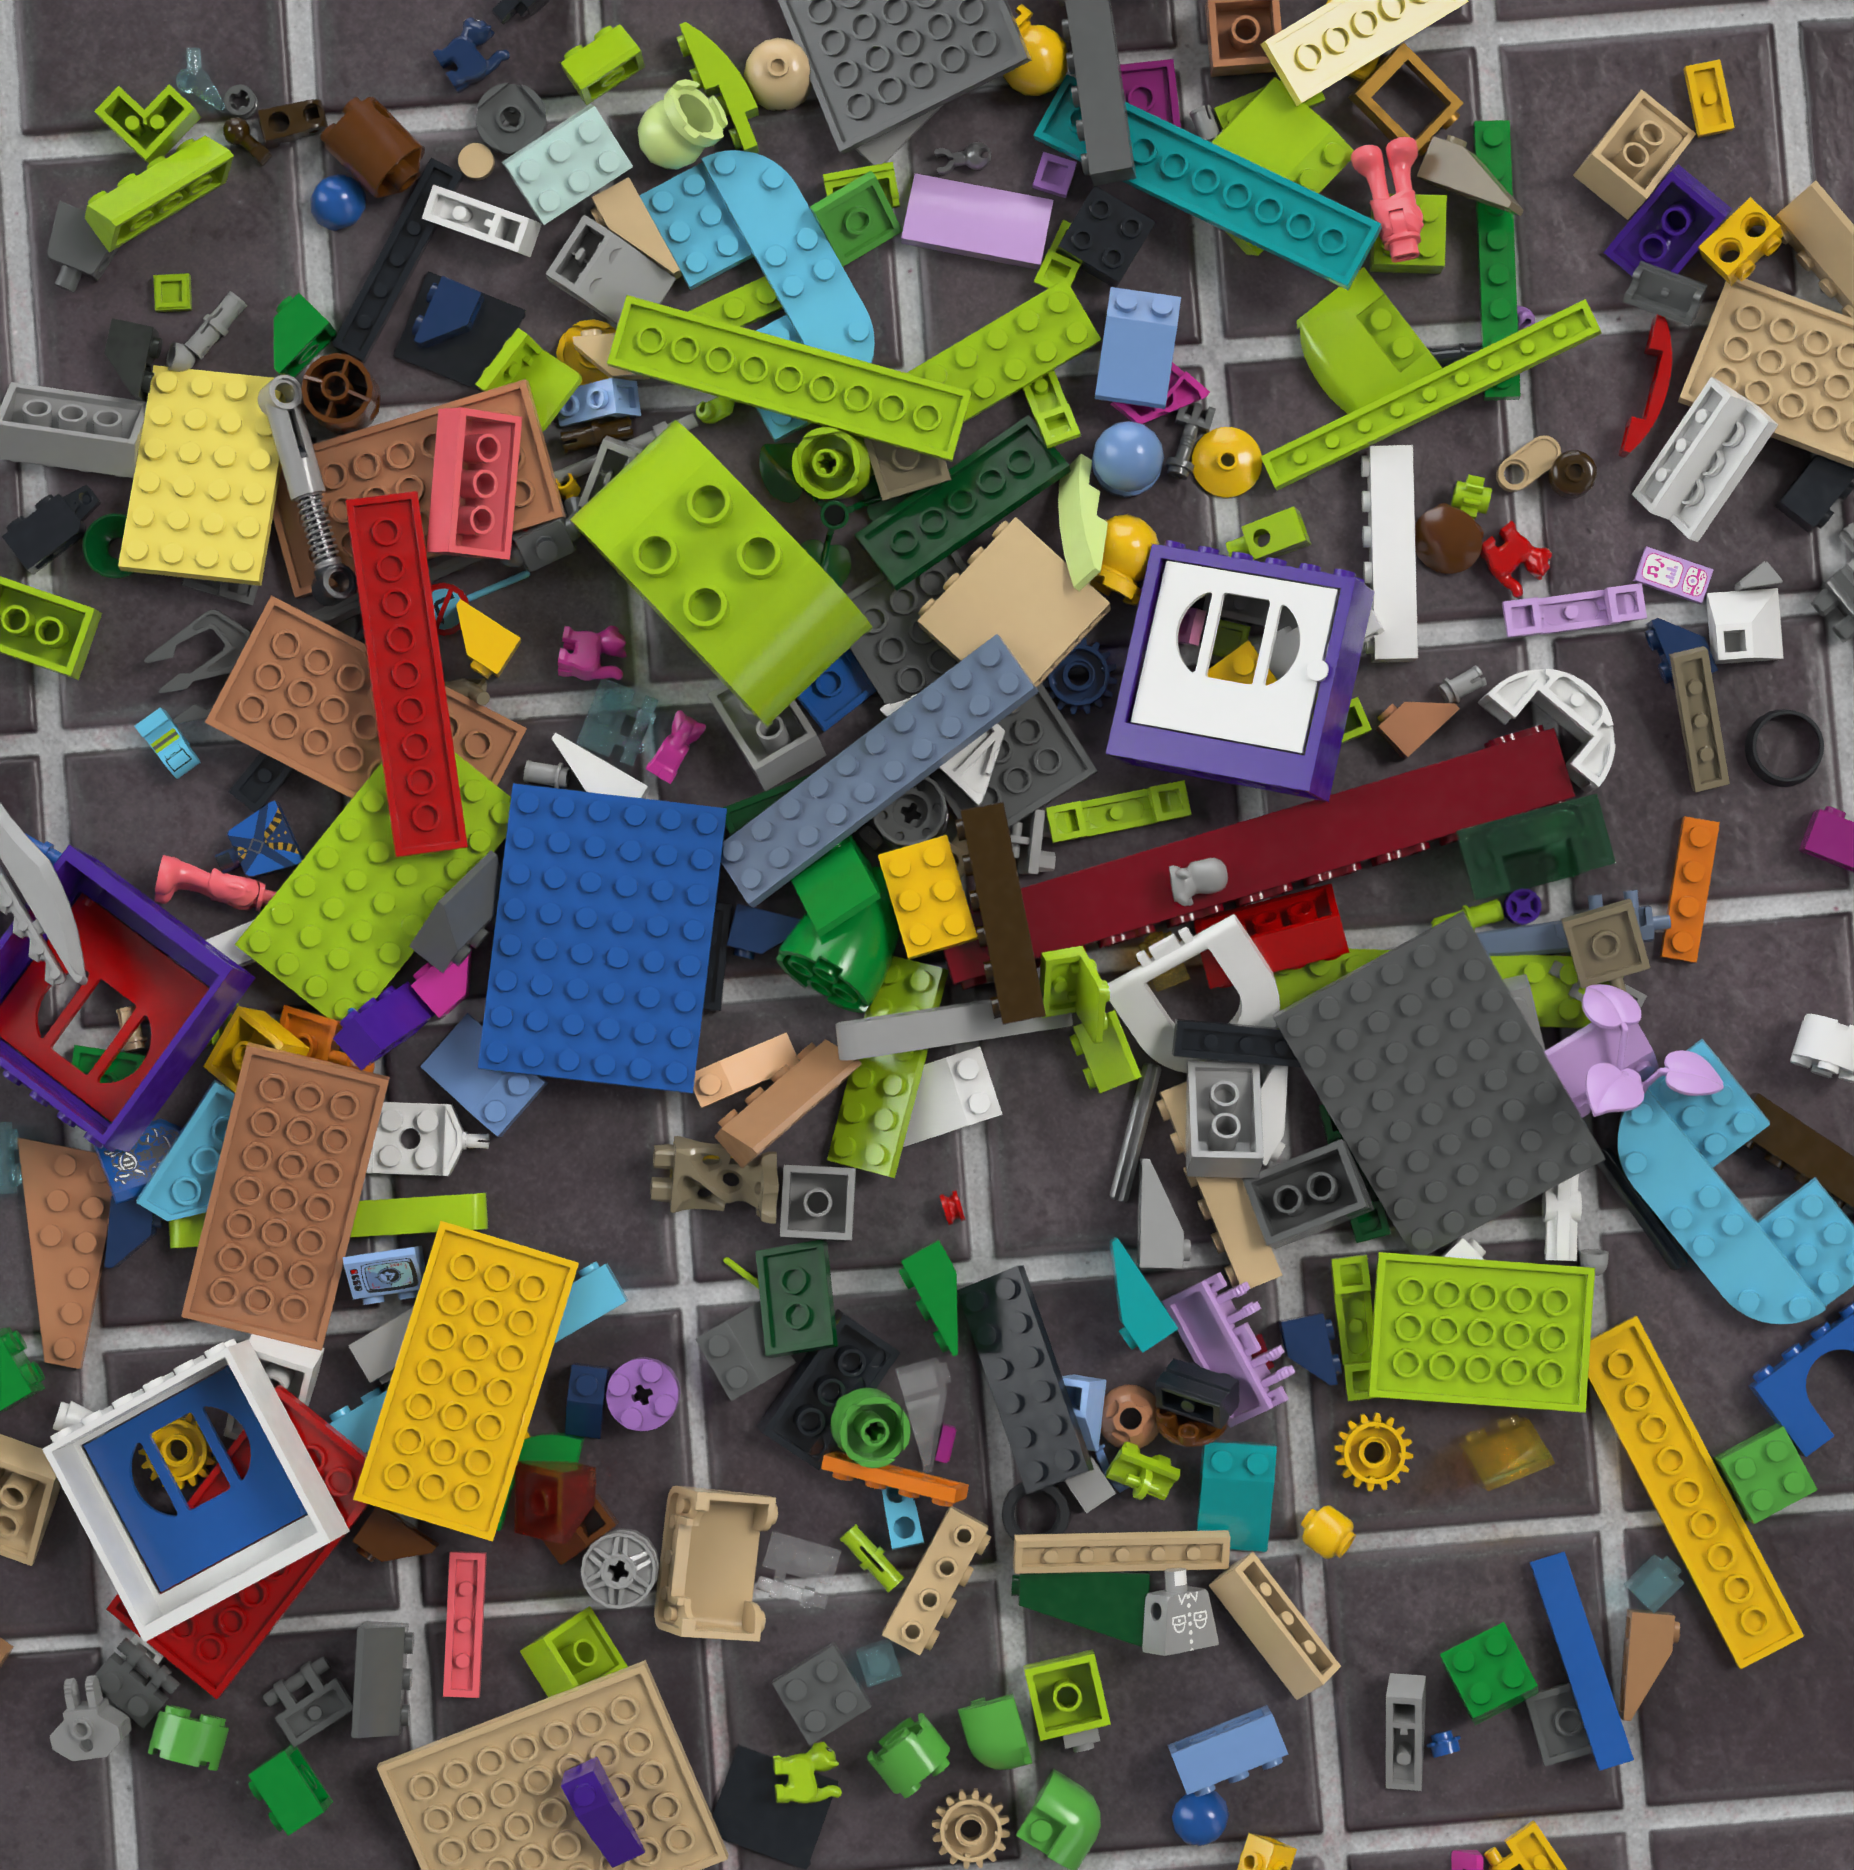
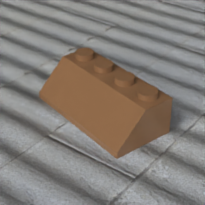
M826 1039L817 1047L811 1042L796 1056L800 1062L791 1069L787 1064L784 1065L770 1078L774 1082L772 1086L766 1091L759 1087L744 1100L748 1105L738 1114L733 1109L718 1122L722 1128L714 1137L743 1169L842 1084L862 1063L858 1059L839 1060L838 1046Z

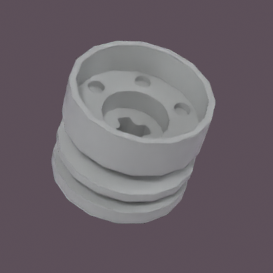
M618 1528L608 1531L590 1545L583 1557L581 1576L584 1588L593 1600L605 1607L623 1609L635 1606L647 1597L658 1579L660 1561L657 1549L648 1537L636 1530ZM619 1561H623L625 1563L624 1569L629 1571V1575L623 1574L620 1579L615 1578V1571L610 1568V1565L616 1566Z

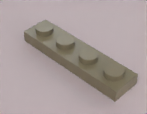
M1702 646L1669 654L1691 788L1695 792L1728 785L1730 782L1708 649Z

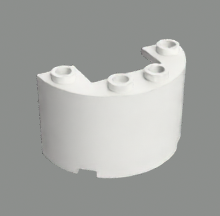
M1554 669L1526 670L1506 678L1477 702L1504 725L1511 718L1514 719L1529 701L1533 702L1582 743L1566 763L1570 780L1586 793L1598 788L1605 780L1615 754L1614 724L1602 698L1583 680L1569 673Z

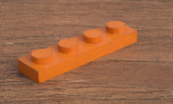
M1686 816L1682 817L1666 914L1670 915L1671 929H1664L1659 956L1661 958L1697 963L1720 822Z
M841 1451L825 1454L821 1467L823 1470L833 1472L832 1477L836 1479L853 1481L854 1478L865 1480V1485L870 1488L886 1489L887 1486L899 1489L898 1494L910 1498H919L920 1495L931 1497L933 1504L945 1507H952L953 1503L966 1499L969 1484L891 1464L879 1468L863 1467Z

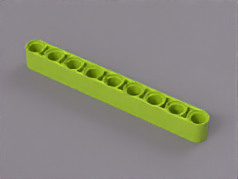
M486 1193L359 1201L350 1237L437 1232L440 1221L470 1230L488 1229ZM206 1213L169 1221L170 1248L198 1247Z

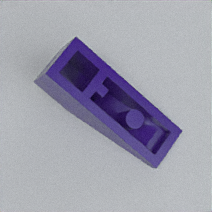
M598 1757L566 1770L561 1782V1788L576 1817L611 1867L614 1868L644 1854L645 1849Z

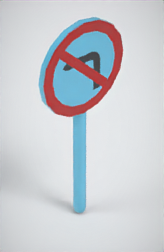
M527 570L467 596L463 590L454 584L442 582L431 585L438 635L454 634L461 629L456 607L460 599L469 604V602L529 577L530 572Z

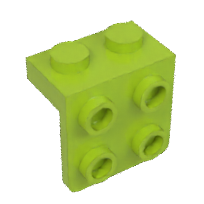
M517 328L514 334L504 343L502 350L490 366L485 368L475 385L485 392L524 379L528 380L543 432L581 384L582 376L543 350L527 333Z
M1083 946L1042 952L1039 983L1046 1016L1042 1018L1076 1012L1094 1044L1102 1043L1103 1031L1108 1028L1105 1006L1106 1002L1110 1000V989L1108 983L1100 978L1094 959L1088 957Z

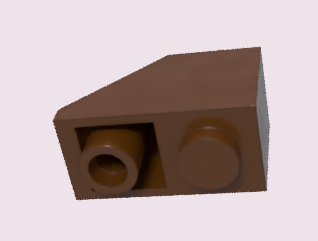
M596 1494L541 1535L540 1538L559 1564L563 1565L615 1527L619 1521L600 1495Z

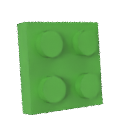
M872 171L810 206L842 267L903 232L877 177Z

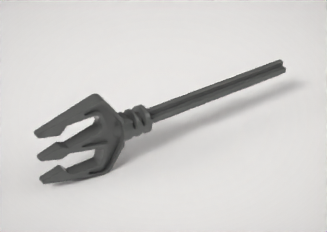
M441 555L427 561L430 583L485 558ZM358 592L353 593L335 606H324L308 613V615L331 627L361 614ZM211 609L148 655L144 661L151 663L173 658L177 644L207 629H213L224 642V650L193 672L179 673L161 687L159 693L184 690L193 681L231 673L252 631L220 610ZM194 704L175 717L173 723L180 724L206 719L212 708L206 709L198 704Z

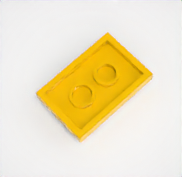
M947 835L878 855L909 960L978 939Z

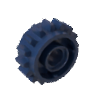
M1083 638L1080 644L1050 673L1047 680L1042 682L1044 688L1050 690L1049 696L1051 699H1056L1059 702L1057 706L1059 711L1066 706L1070 708V714L1075 716L1077 709L1082 708L1085 715H1089L1091 705L1094 704L1099 709L1103 707L1102 696L1111 699L1113 694L1107 689V686L1116 685L1117 679L1109 677V673L1115 671L1117 667L1116 664H1107L1106 660H1108L1111 654L1109 651L1101 654L1098 651L1100 643L1096 642L1090 647L1087 646L1086 638ZM1076 667L1083 668L1088 674L1089 679L1087 683L1081 686L1072 684L1068 678L1069 671Z

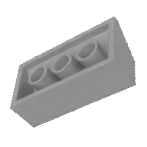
M11 382L0 406V459L134 478L147 402Z

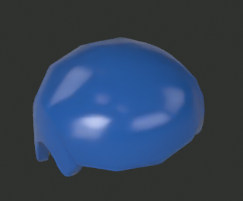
M342 174L328 176L316 185L310 198L311 213L319 225L331 231L352 226L360 219L366 209V194L360 183L352 177Z
M1216 1791L1199 1797L1191 1793L1189 1795L1185 1794L1175 1804L1171 1818L1175 1832L1184 1842L1190 1845L1203 1846L1217 1840L1222 1835L1227 1826L1229 1811L1226 1801Z

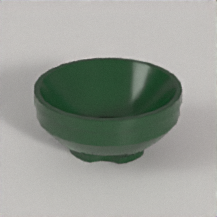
M108 514L98 518L89 526L83 539V553L87 563L95 572L107 578L120 579L136 573L121 571L118 567L119 559L113 558L109 553L110 544L116 539H123L127 518L123 514Z

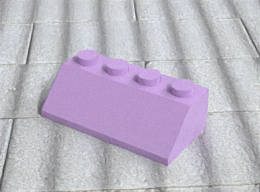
M1590 1023L1544 1051L1582 1118L1591 1112L1586 1095L1587 1073L1593 1065L1598 1063H1609L1616 1067L1621 1037L1619 1027L1616 1029H1605ZM1639 1024L1627 1025L1628 1037L1623 1069L1635 1070L1641 1076V1081H1644L1654 1071L1658 1070L1659 1066L1654 1051Z

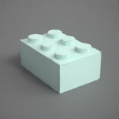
M592 104L502 161L509 175L543 225L633 167L600 113Z

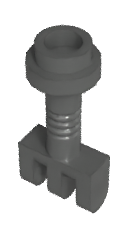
M1196 402L1192 415L1185 413L1189 405L1178 410L1175 423L1185 427L1176 456L1168 457L1165 464L1168 468L1167 474L1169 476L1186 480L1188 474L1193 473L1194 465L1189 462L1191 449H1193L1198 430L1209 433L1216 408L1209 406L1205 419L1199 418L1203 404Z

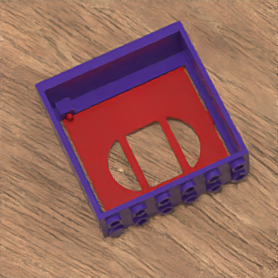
M68 845L53 867L72 907L79 933L85 972H89L88 982L79 988L50 1030L42 1038L38 1026V1013L41 1002L52 985L45 981V961H39L38 963L29 957L30 938L24 937L22 939L15 935L12 922L0 938V1067L5 1069L2 1074L8 1080L18 1086L23 1084L32 1091L29 1095L45 1107L50 1105L59 1112L56 1116L64 1123L73 1128L77 1126L86 1131L84 1138L100 1149L105 1147L111 1152H114L116 1149L130 1152L255 980V977L96 857ZM26 903L24 906L26 907L33 921H35L37 918L35 917L28 903ZM43 934V938L47 941L46 943L66 975H69L68 970L50 940H48L47 935ZM103 980L134 1003L136 1009L89 1074L86 1075L57 1053L53 1046L99 982ZM148 1017L151 1027V1043L143 1063L134 1073L123 1080L113 1083H100V1079L144 1018Z

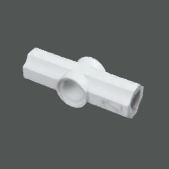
M1579 1174L1543 1193L1542 1219L1545 1222V1260L1577 1261V1223H1580L1582 1214L1581 1192L1578 1191Z

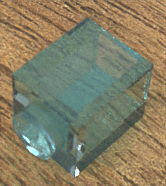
M1654 1554L1624 1585L1649 1611L1655 1613L1684 1582L1678 1577L1682 1570L1668 1556L1662 1560Z
M887 1638L857 1648L856 1654L868 1687L902 1676V1668L892 1640Z

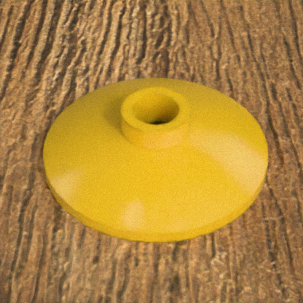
M1233 427L1213 429L1197 442L1193 450L1191 463L1194 465L1193 475L1198 484L1206 492L1214 496L1232 498L1242 495L1254 486L1262 470L1260 448L1248 433ZM1225 454L1231 455L1234 458V464L1229 467L1224 466L1221 462V457Z

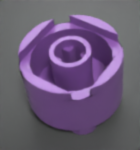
M648 1357L635 1358L620 1366L611 1376L606 1391L607 1405L613 1417L627 1429L635 1431L653 1430L666 1423L676 1411L681 1394L680 1384L674 1371L663 1362ZM642 1384L644 1389L651 1388L653 1394L648 1397L649 1403L645 1404L642 1399L636 1400L634 1394L639 1391L638 1385Z

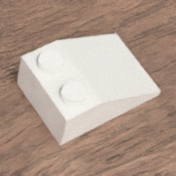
M980 1046L924 1065L903 1147L1003 1115Z
M252 1334L249 1341L274 1389L281 1384L305 1405L309 1406L325 1348H322V1351ZM228 1414L223 1436L236 1440L243 1431V1427L232 1415Z

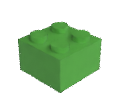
M1774 1424L1713 1457L1746 1520L1753 1524L1818 1490L1784 1426Z

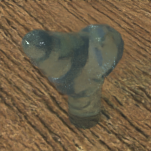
M187 48V68L180 70L176 76L178 89L184 94H193L218 110H223L225 105L222 97L219 95L208 73L201 68V49Z

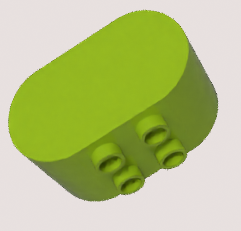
M676 420L570 519L617 573L767 728L773 724L772 721L862 635L868 634L873 629L867 618L823 568L722 463Z

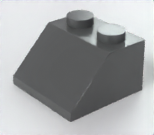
M760 1301L695 1339L730 1401L756 1388L796 1363L792 1355L774 1358L765 1356Z

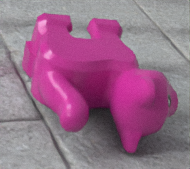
M569 626L564 627L562 637L564 644L563 648H560L558 657V676H574L585 681L608 678L620 680L622 678L623 671L618 667L601 666L602 653L621 658L627 656L625 652V637L619 632L618 627L608 626L599 633L574 631Z
M682 710L677 711L672 722L671 734L665 738L655 756L647 764L646 769L671 784L678 773V768L689 751L690 744L700 738V735L706 729V725L687 716Z

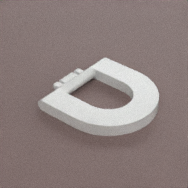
M1235 914L1194 936L1190 933L1189 928H1182L1178 932L1183 941L1179 942L1173 933L1149 947L1152 958H1149L1145 950L1137 953L1136 956L1141 965L1108 983L1110 989L1109 1001L1143 1050L1158 1063L1183 1073H1187L1188 1061H1234L1173 1056L1172 1047L1175 1023L1148 986V981L1209 949L1240 995L1238 1011L1229 1022L1230 1024L1276 1027L1273 1015L1280 1010L1279 993L1273 972Z

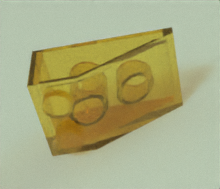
M1518 1414L1498 1421L1499 1428L1487 1433L1485 1428H1480L1466 1434V1441L1459 1444L1475 1484L1487 1492L1555 1464L1553 1457L1531 1421L1526 1417L1519 1419Z

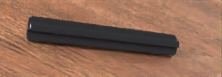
M1608 1147L1601 1149L1605 1160L1598 1163L1597 1166L1670 1269L1675 1271L1683 1267L1688 1262L1685 1253L1663 1222L1628 1180L1621 1163L1612 1150Z

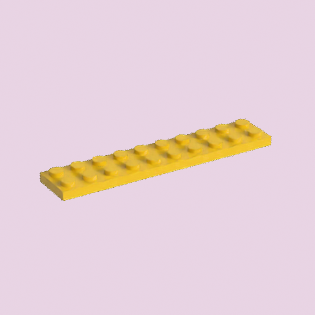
M1635 1315L1591 1338L1588 1380L1737 1667L1743 1669L1804 1637L1638 1316Z

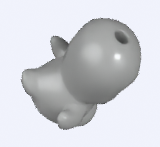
M1217 858L1193 861L1187 868H1180L1174 865L1169 866L1174 902H1178L1183 906L1193 905L1192 896L1195 894L1217 893L1228 882L1226 866Z

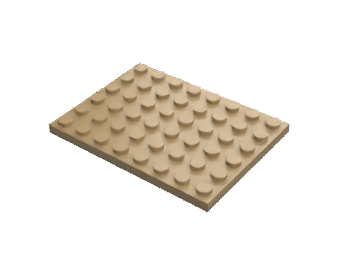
M646 1660L380 1762L377 1766V1770L421 1870H702L728 1860L729 1854ZM595 1757H598L645 1849L644 1854L614 1868L611 1867L576 1817L561 1788V1782L566 1770Z

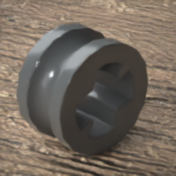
M241 84L234 85L225 93L224 105L234 118L238 117L246 120L257 112L258 99L249 87ZM243 94L248 95L245 98L249 105L247 107L241 106L239 110H235L237 106L233 99L235 97L241 99Z

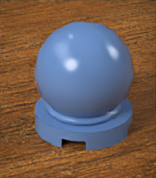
M1126 421L1115 423L1107 428L1096 441L1092 456L1093 473L1099 485L1111 495L1123 498L1140 495L1150 490L1159 478L1164 461L1162 443L1154 431L1141 423Z

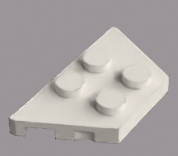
M917 694L891 705L890 703L886 704L880 711L888 717ZM998 723L939 767L978 806L983 803L1005 735V730Z

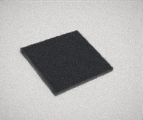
M428 271L424 277V283L399 344L394 350V357L483 392L475 384L480 379L485 368L490 366L502 350L504 343L514 334L517 328H520L523 319L526 317V310L482 293L485 300L470 332L422 349L417 347L414 342L415 335H412V329L418 316H425L430 304L426 302V298L434 282L439 284L442 277Z
M738 1744V1747L734 1750L735 1755L712 1816L721 1838L807 1870L811 1865L810 1860L833 1797L814 1803L803 1804L794 1801L777 1803L775 1785L782 1784L785 1786L788 1783V1775H775L772 1756ZM814 1772L818 1788L828 1785L838 1786V1780Z

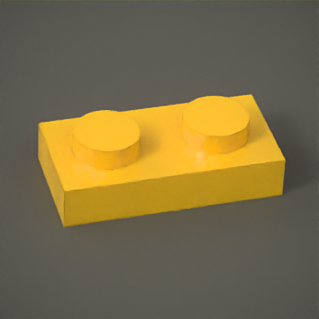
M1720 59L1685 66L1683 70L1698 138L1733 131L1735 126Z

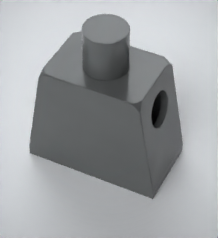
M59 201L47 258L52 263L61 266L54 285L75 293L82 275L96 281L102 277L120 247L109 253L85 220L86 211Z

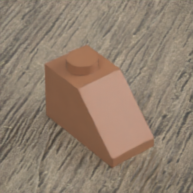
M1404 702L1398 708L1392 703L1377 717L1381 724L1375 730L1405 760L1460 708L1455 703Z

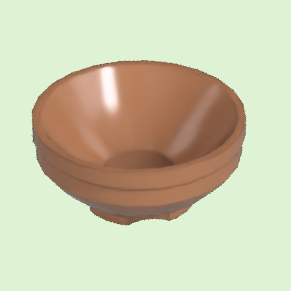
M1128 1384L1118 1386L1108 1392L1104 1397L1101 1433L1104 1438L1118 1448H1121L1126 1441L1138 1445L1139 1449L1152 1442L1159 1433L1156 1421L1157 1407L1155 1396L1143 1387ZM1126 1408H1135L1141 1414V1423L1135 1429H1126L1120 1423V1415Z

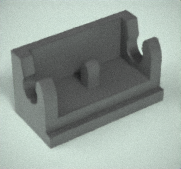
M1640 261L1639 266L1632 275L1633 280L1624 296L1623 302L1690 326L1697 317L1708 285Z

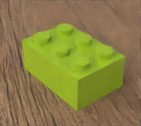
M0 576V654L79 680L102 613L95 608Z

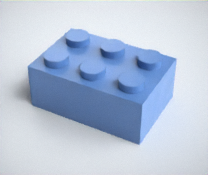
M1267 1705L1167 1745L1187 1795L1194 1793L1196 1797L1214 1791L1216 1789L1214 1784L1228 1779L1229 1783H1234L1249 1776L1248 1770L1258 1766H1262L1263 1770L1275 1767L1283 1762V1756L1288 1755L1273 1714Z

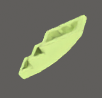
M1080 454L1069 464L1071 472L1060 478L1058 494L1059 527L1064 556L1073 587L1078 591L1101 572L1108 522L1097 516L1100 491L1089 485L1092 460L1083 454Z

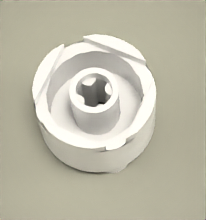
M1805 1015L1790 1062L1805 1068H1810L1812 1065L1811 1072L1827 1078H1832L1833 1074H1839V1079L1854 1083V1025L1850 1024L1848 1027L1838 1023V1020L1825 1016Z

